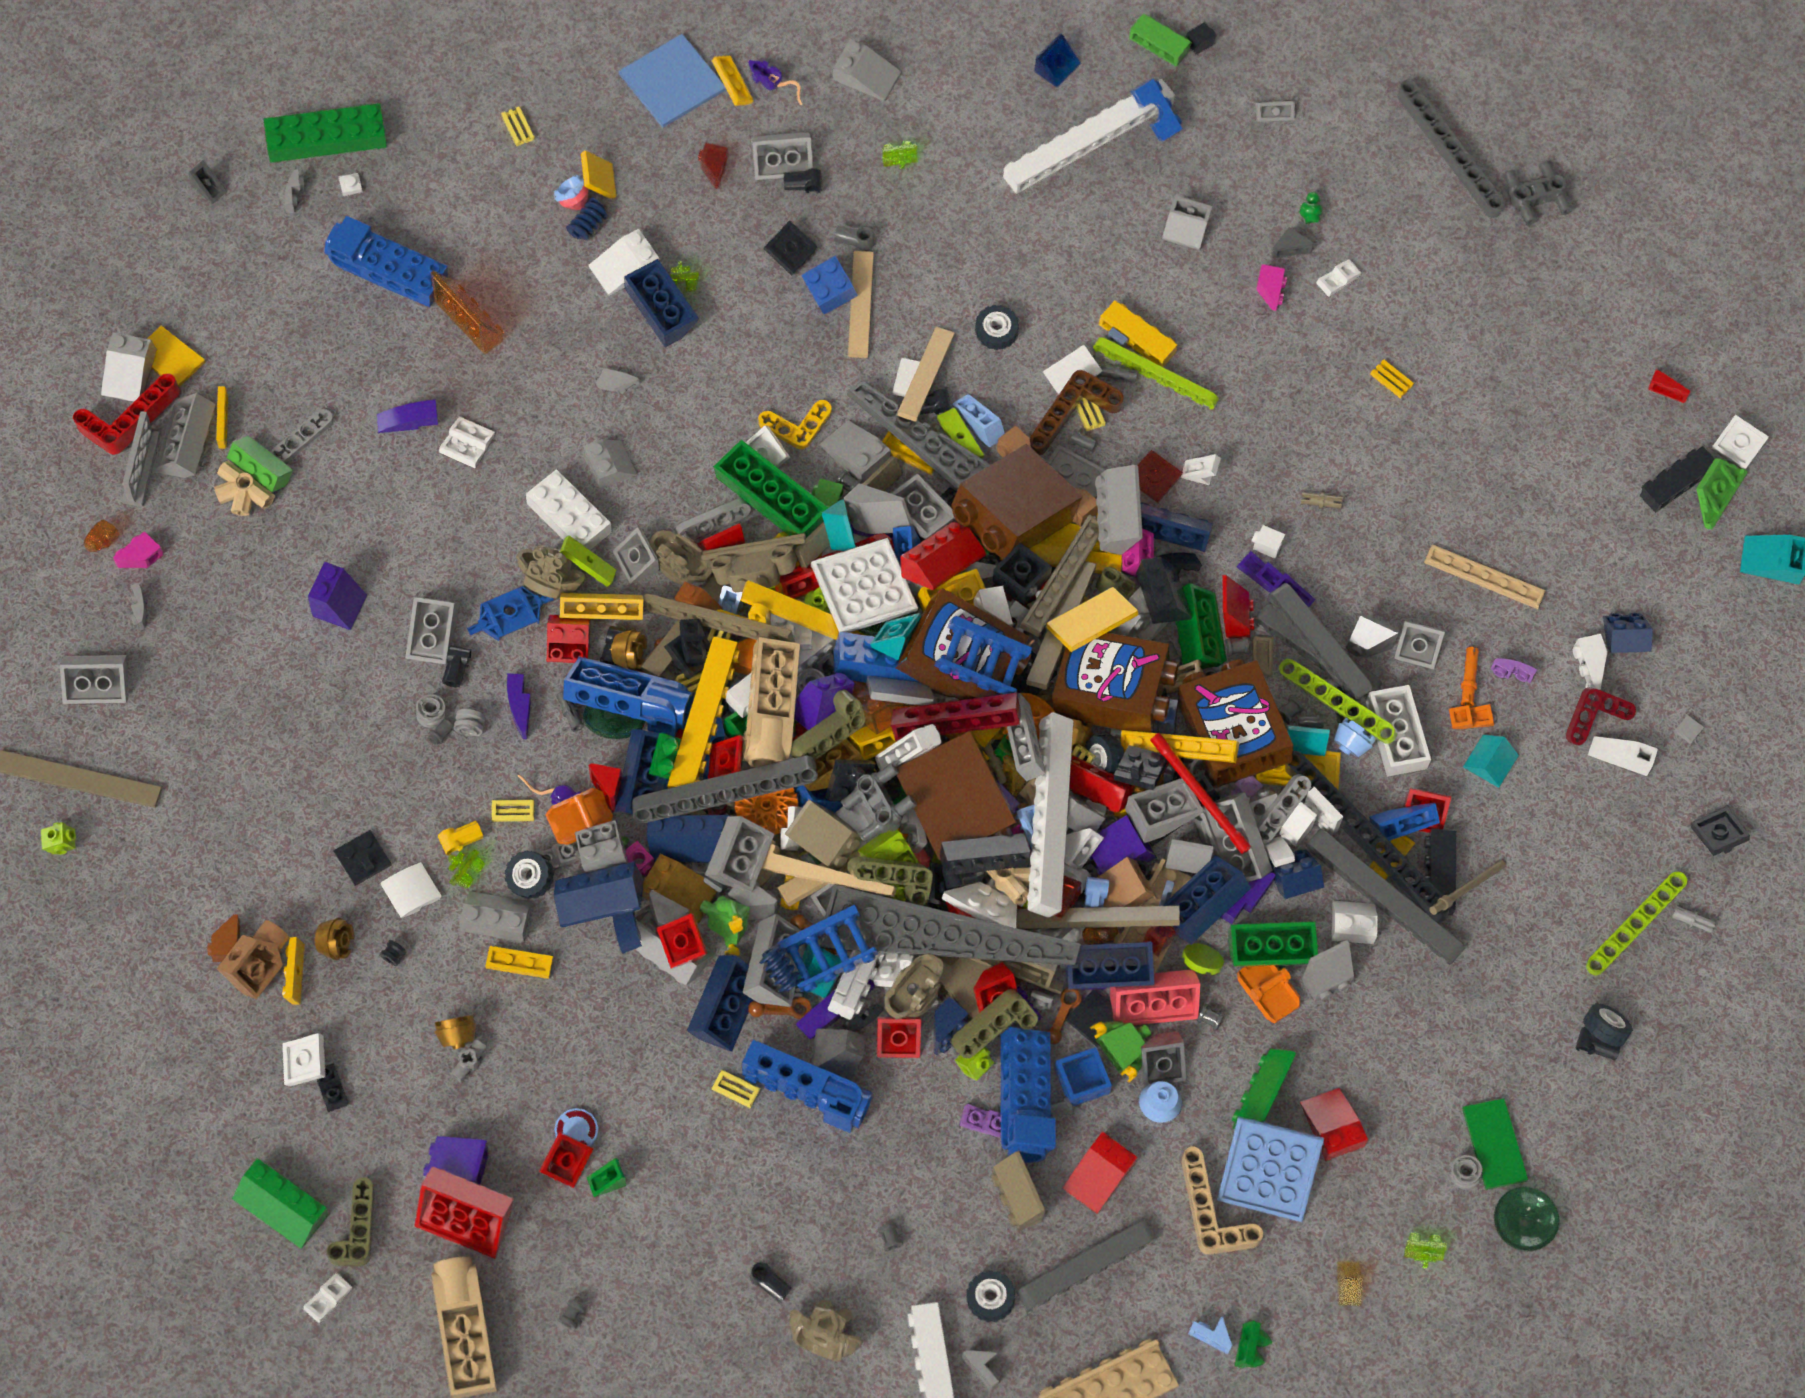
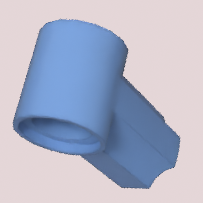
M1087 877L1084 908L1103 907L1104 899L1107 898L1109 880Z

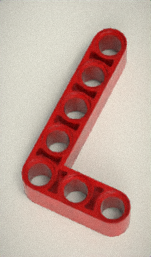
M166 373L161 375L111 425L87 409L77 410L73 414V421L81 434L109 454L116 455L121 453L133 441L140 412H147L151 423L179 396L180 388L175 377L172 374Z

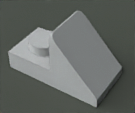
M966 1350L962 1354V1359L990 1391L998 1386L999 1381L997 1379L999 1377L991 1367L988 1369L986 1366L996 1359L997 1353Z

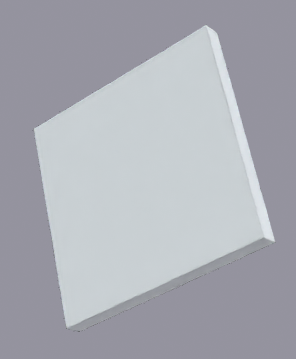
M888 538L811 561L813 572L837 629L840 632L849 633L918 611V606L906 579L901 577V567Z

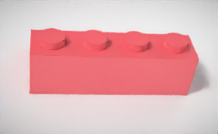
M1192 969L1154 973L1155 985L1110 987L1114 1021L1143 1025L1193 1020L1199 1017L1200 981L1196 972Z

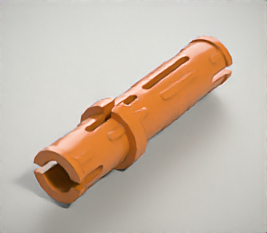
M1474 647L1466 648L1464 680L1461 683L1462 706H1465V702H1467L1466 705H1469V707L1474 706V695L1478 686L1476 674L1479 654L1478 648H1475V652H1473Z

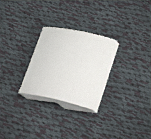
M459 416L451 426L448 437L440 446L439 453L476 468L492 441L495 432Z
M421 862L381 882V886L401 918L420 911L421 907L434 903L441 898V894Z

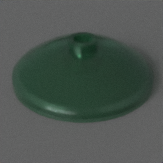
M586 706L583 712L585 726L594 734L606 739L630 738L632 729L643 730L645 726L644 720Z
M1531 1187L1511 1189L1499 1199L1494 1209L1495 1229L1500 1238L1514 1249L1526 1252L1543 1249L1553 1241L1558 1232L1560 1219L1557 1207L1549 1196L1538 1189ZM1520 1220L1527 1221L1528 1225L1522 1226Z

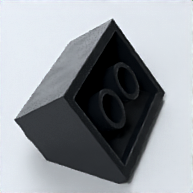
M1162 557L1142 559L1136 574L1152 623L1191 620L1192 615L1176 567Z

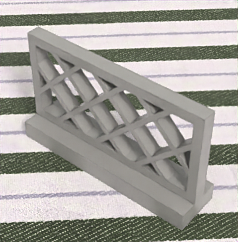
M140 412L122 483L124 487L122 504L143 506L160 439V432L152 431L147 412Z

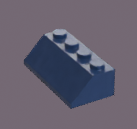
M658 259L624 276V289L664 347L682 339L699 320Z
M1140 503L1142 529L1154 533L1155 539L1202 552L1206 551L1213 523L1205 519H1195L1183 513H1173L1165 508H1155L1147 503Z
M632 729L615 812L633 816L632 802L635 797L668 789L669 779L649 774L659 736L658 733Z
M684 815L648 822L647 841L650 855L654 858V862H656L660 854L679 863L710 862L726 820L730 815Z
M1215 856L1162 905L1179 906L1180 925L1169 927L1180 938L1192 945L1243 897L1251 887L1242 871L1220 857Z
M635 862L555 880L553 896L561 928L640 910L644 878Z
M1152 942L1082 945L1077 965H1065L1068 989L1155 985Z
M736 955L718 956L687 1028V1031L697 1039L731 1052L749 1013V1004L754 1001L743 993L749 965Z

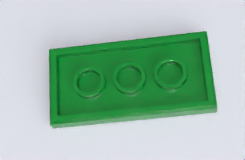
M1505 1099L1464 1106L1462 1111L1476 1159H1478L1482 1166L1481 1176L1485 1190L1527 1182L1528 1177Z

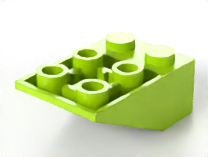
M899 830L881 833L857 850L861 857L919 863ZM883 866L878 868L877 875L882 873ZM903 868L897 872V877L902 875ZM923 871L917 874V879L922 877ZM883 883L897 888L895 896H889L891 899L906 900L904 897L905 885Z

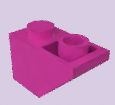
M1262 264L1256 290L1269 307L1276 311L1277 305H1282L1284 294L1280 293L1281 288L1285 289L1286 285L1285 269Z
M144 531L142 534L135 536L125 548L119 549L113 559L118 568H148L163 556L161 547Z

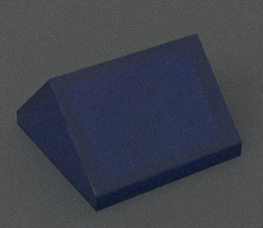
M1060 33L1036 57L1034 72L1058 88L1081 62L1064 35Z

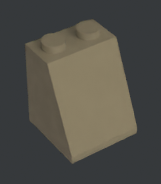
M811 800L806 802L785 832L787 837L826 866L836 871H840L845 866L848 858L857 849L862 840L859 833L835 813Z

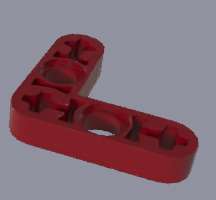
M1585 688L1581 693L1567 729L1566 739L1571 744L1582 745L1587 740L1598 710L1623 720H1631L1636 714L1635 705L1599 689ZM1590 694L1595 696L1593 700L1588 698ZM1611 698L1613 704L1610 709H1606L1605 701ZM1585 704L1591 706V709L1584 707ZM1619 706L1628 709V713L1617 709ZM1583 711H1587L1588 718L1582 722L1580 714ZM1577 724L1583 725L1584 727L1580 728L1577 726ZM1574 733H1578L1580 735L1579 739L1574 737Z

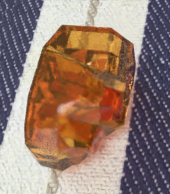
M104 519L97 522L84 539L85 549L89 552H96L109 548L120 535L119 531L114 525Z
M1085 927L1082 937L1086 945L1105 944L1116 938L1118 930L1117 927Z

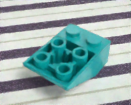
M1795 535L1745 536L1740 573L1799 585L1805 576V538Z

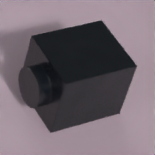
M1203 22L1186 32V38L1191 41L1190 49L1195 55H1198L1213 46L1216 38L1214 29Z

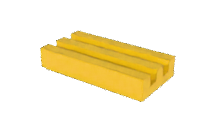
M1384 359L1370 373V375L1400 399L1414 385L1411 380ZM1378 372H1381L1384 376H1386L1389 380H1391L1394 384H1396V385H1397L1399 388H1401L1403 391L1399 390L1396 386H1394L1392 383H1390L1387 379H1385V378H1384L1382 375H1380Z

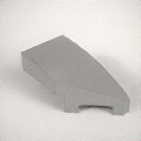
M603 368L596 385L603 390H619L622 394L626 392L625 389L634 384L636 386L639 385L641 380L630 374Z

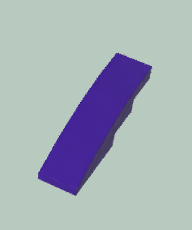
M1252 551L1236 566L1269 593L1287 583L1308 608L1316 600L1287 573L1283 575L1269 562L1265 564Z
M869 979L867 984L871 986L868 993L875 988V984ZM836 990L796 1023L810 1040L815 1037L816 1029H827L841 1018L840 1014H835L828 1010Z

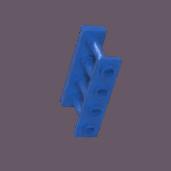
M955 615L949 621L947 627L953 630L954 634L945 659L939 658L934 666L938 667L939 671L945 674L952 673L957 675L962 681L974 682L981 689H991L997 692V695L1016 693L1017 689L1011 687L1017 665L1019 660H1024L1030 655L1032 647ZM966 635L972 638L973 643L963 667L953 663L961 637ZM985 643L991 646L992 651L982 675L972 671L981 644ZM1004 651L1010 654L1011 660L1003 683L991 679L999 654Z
M855 905L777 942V944H780V950H784L785 953L791 955L801 978H803V982L798 984L801 992H810L818 987L817 984L823 981L825 983L831 982L837 978V974L842 972L849 973L856 969V965L862 962L867 964L876 959L875 956L879 954L875 947L868 948L856 923L860 914ZM844 924L849 926L861 951L860 954L849 958L837 933L838 927ZM823 934L830 936L842 963L830 968L818 943V937ZM805 943L810 945L822 970V973L812 978L798 952L799 946Z

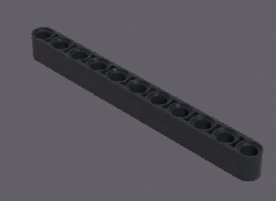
M1293 751L1292 761L1298 762L1299 765H1285L1287 774L1291 778L1297 774L1312 776L1314 779L1310 780V790L1313 787L1318 791L1325 790L1328 794L1323 796L1332 805L1338 804L1342 806L1341 809H1336L1343 816L1340 827L1432 920L1436 922L1446 920L1450 907L1437 914L1430 912V907L1436 904L1438 899L1444 895L1302 753ZM1301 781L1297 782L1301 788L1304 786ZM1348 819H1354V820H1356L1357 822L1354 823V824H1351V823H1349L1347 820H1348ZM1367 833L1371 835V837L1364 838L1362 834ZM1383 848L1386 852L1380 853L1376 849ZM1391 863H1398L1400 867L1395 868L1391 866ZM1411 877V878H1413L1415 881H1414V882H1408V881H1406L1405 878ZM1427 892L1430 896L1423 897L1420 893Z

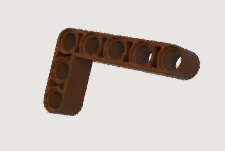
M1075 371L1030 436L1031 448L1039 456L1043 455L1082 398L1089 400L1109 413L1116 414L1123 408V393L1087 371ZM1083 380L1085 383L1078 384L1076 381ZM1098 389L1101 390L1102 393L1096 394L1093 392V390ZM1068 395H1072V396L1075 397V398L1072 399V400H1069V399H1066L1065 397L1068 396ZM1116 399L1119 403L1113 404L1110 400ZM1062 411L1064 414L1056 415L1055 412ZM1050 426L1053 430L1047 431L1044 428ZM1041 442L1043 445L1037 447L1034 445V443Z

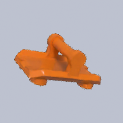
M590 788L551 806L546 813V818L558 844L569 845L577 841L575 832L610 822L613 815L606 804L602 791Z
M1277 965L1246 966L1238 971V982L1265 1018L1272 1023H1277L1300 1008V995L1289 982L1291 976L1287 969L1283 968L1280 970Z

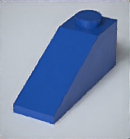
M1435 803L1387 810L1369 817L1370 822L1389 841L1440 823Z

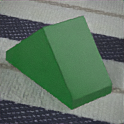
M614 1158L587 1177L593 1197L626 1186L625 1176L618 1158Z

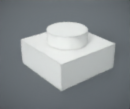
M358 173L339 177L343 196L362 192Z

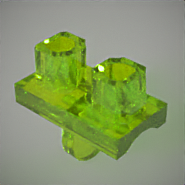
M903 141L901 146H894L891 143L884 144L882 148L883 166L899 165L900 169H905V164L918 162L917 144H912L911 141Z
M678 261L677 267H670L671 273L678 272L677 274H669L677 287L678 282H685L686 292L697 290L699 272L683 273L689 272L690 266H682V261Z
M474 849L464 861L462 859L465 854L459 852L457 856L449 855L448 861L451 864L448 870L453 872L456 867L458 870L448 883L453 886L458 884L467 889L474 880V878L465 873L467 869L471 868L478 874L486 864L478 857L480 852Z
M1411 1232L1405 1245L1404 1258H1414V1261H1422V1268H1427L1429 1262L1436 1263L1437 1261L1444 1260L1447 1243H1443L1441 1235H1431L1428 1241H1421L1419 1233Z

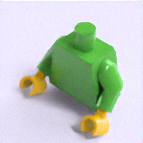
M723 896L718 897L714 904L704 900L699 911L709 916L707 926L724 938L725 945L729 948V950L725 951V955H736L738 957L740 950L735 946L747 931L750 907Z
M1122 1021L1098 1022L1091 1026V1029L1094 1028L1097 1031L1095 1038L1098 1039L1096 1041L1110 1062L1121 1075L1127 1074L1129 1077L1128 1082H1131L1141 1070V1046L1145 1044L1144 1039L1151 1035L1149 1028L1143 1024L1135 1029L1132 1023L1125 1024Z

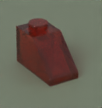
M705 142L704 149L699 151L698 161L701 162V169L715 189H718L728 159V147Z
M1151 926L1147 930L1143 942H1152L1153 954L1159 958L1174 940L1176 931H1174L1173 926Z

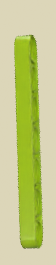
M1098 338L1093 346L1095 352L1099 351L1105 357L1113 361L1117 360L1122 363L1121 365L1129 369L1138 370L1139 374L1149 379L1151 377L1157 380V383L1165 387L1169 386L1175 392L1183 396L1187 395L1192 398L1191 400L1200 405L1204 404L1209 409H1214L1219 401L1218 396L1213 392L1106 338Z
M1285 659L1281 662L1279 670L1287 680L1349 721H1354L1379 741L1389 744L1396 739L1397 732L1390 723L1296 661ZM1287 665H1294L1295 668L1292 673H1284V668ZM1309 675L1311 677L1308 684H1301L1300 679L1302 676ZM1319 686H1326V693L1323 695L1316 694ZM1336 696H1341L1343 702L1338 706L1333 705L1332 700ZM1352 707H1358L1359 713L1353 717L1349 716V710ZM1368 718H1375L1376 720L1375 725L1372 727H1366L1365 721ZM1384 729H1391L1392 734L1390 737H1381Z
M1678 871L1671 873L1596 950L1586 963L1587 971L1590 974H1602L1677 897L1687 884L1685 874ZM1677 877L1681 879L1682 886H1674L1671 881L1672 878ZM1665 891L1669 895V899L1661 900L1658 892ZM1652 905L1656 912L1648 914L1645 911V906ZM1631 920H1640L1642 922V927H1633L1631 924ZM1618 934H1627L1629 941L1621 942L1618 939ZM1612 947L1615 950V955H1606L1604 948ZM1592 961H1598L1602 968L1594 970L1590 964Z

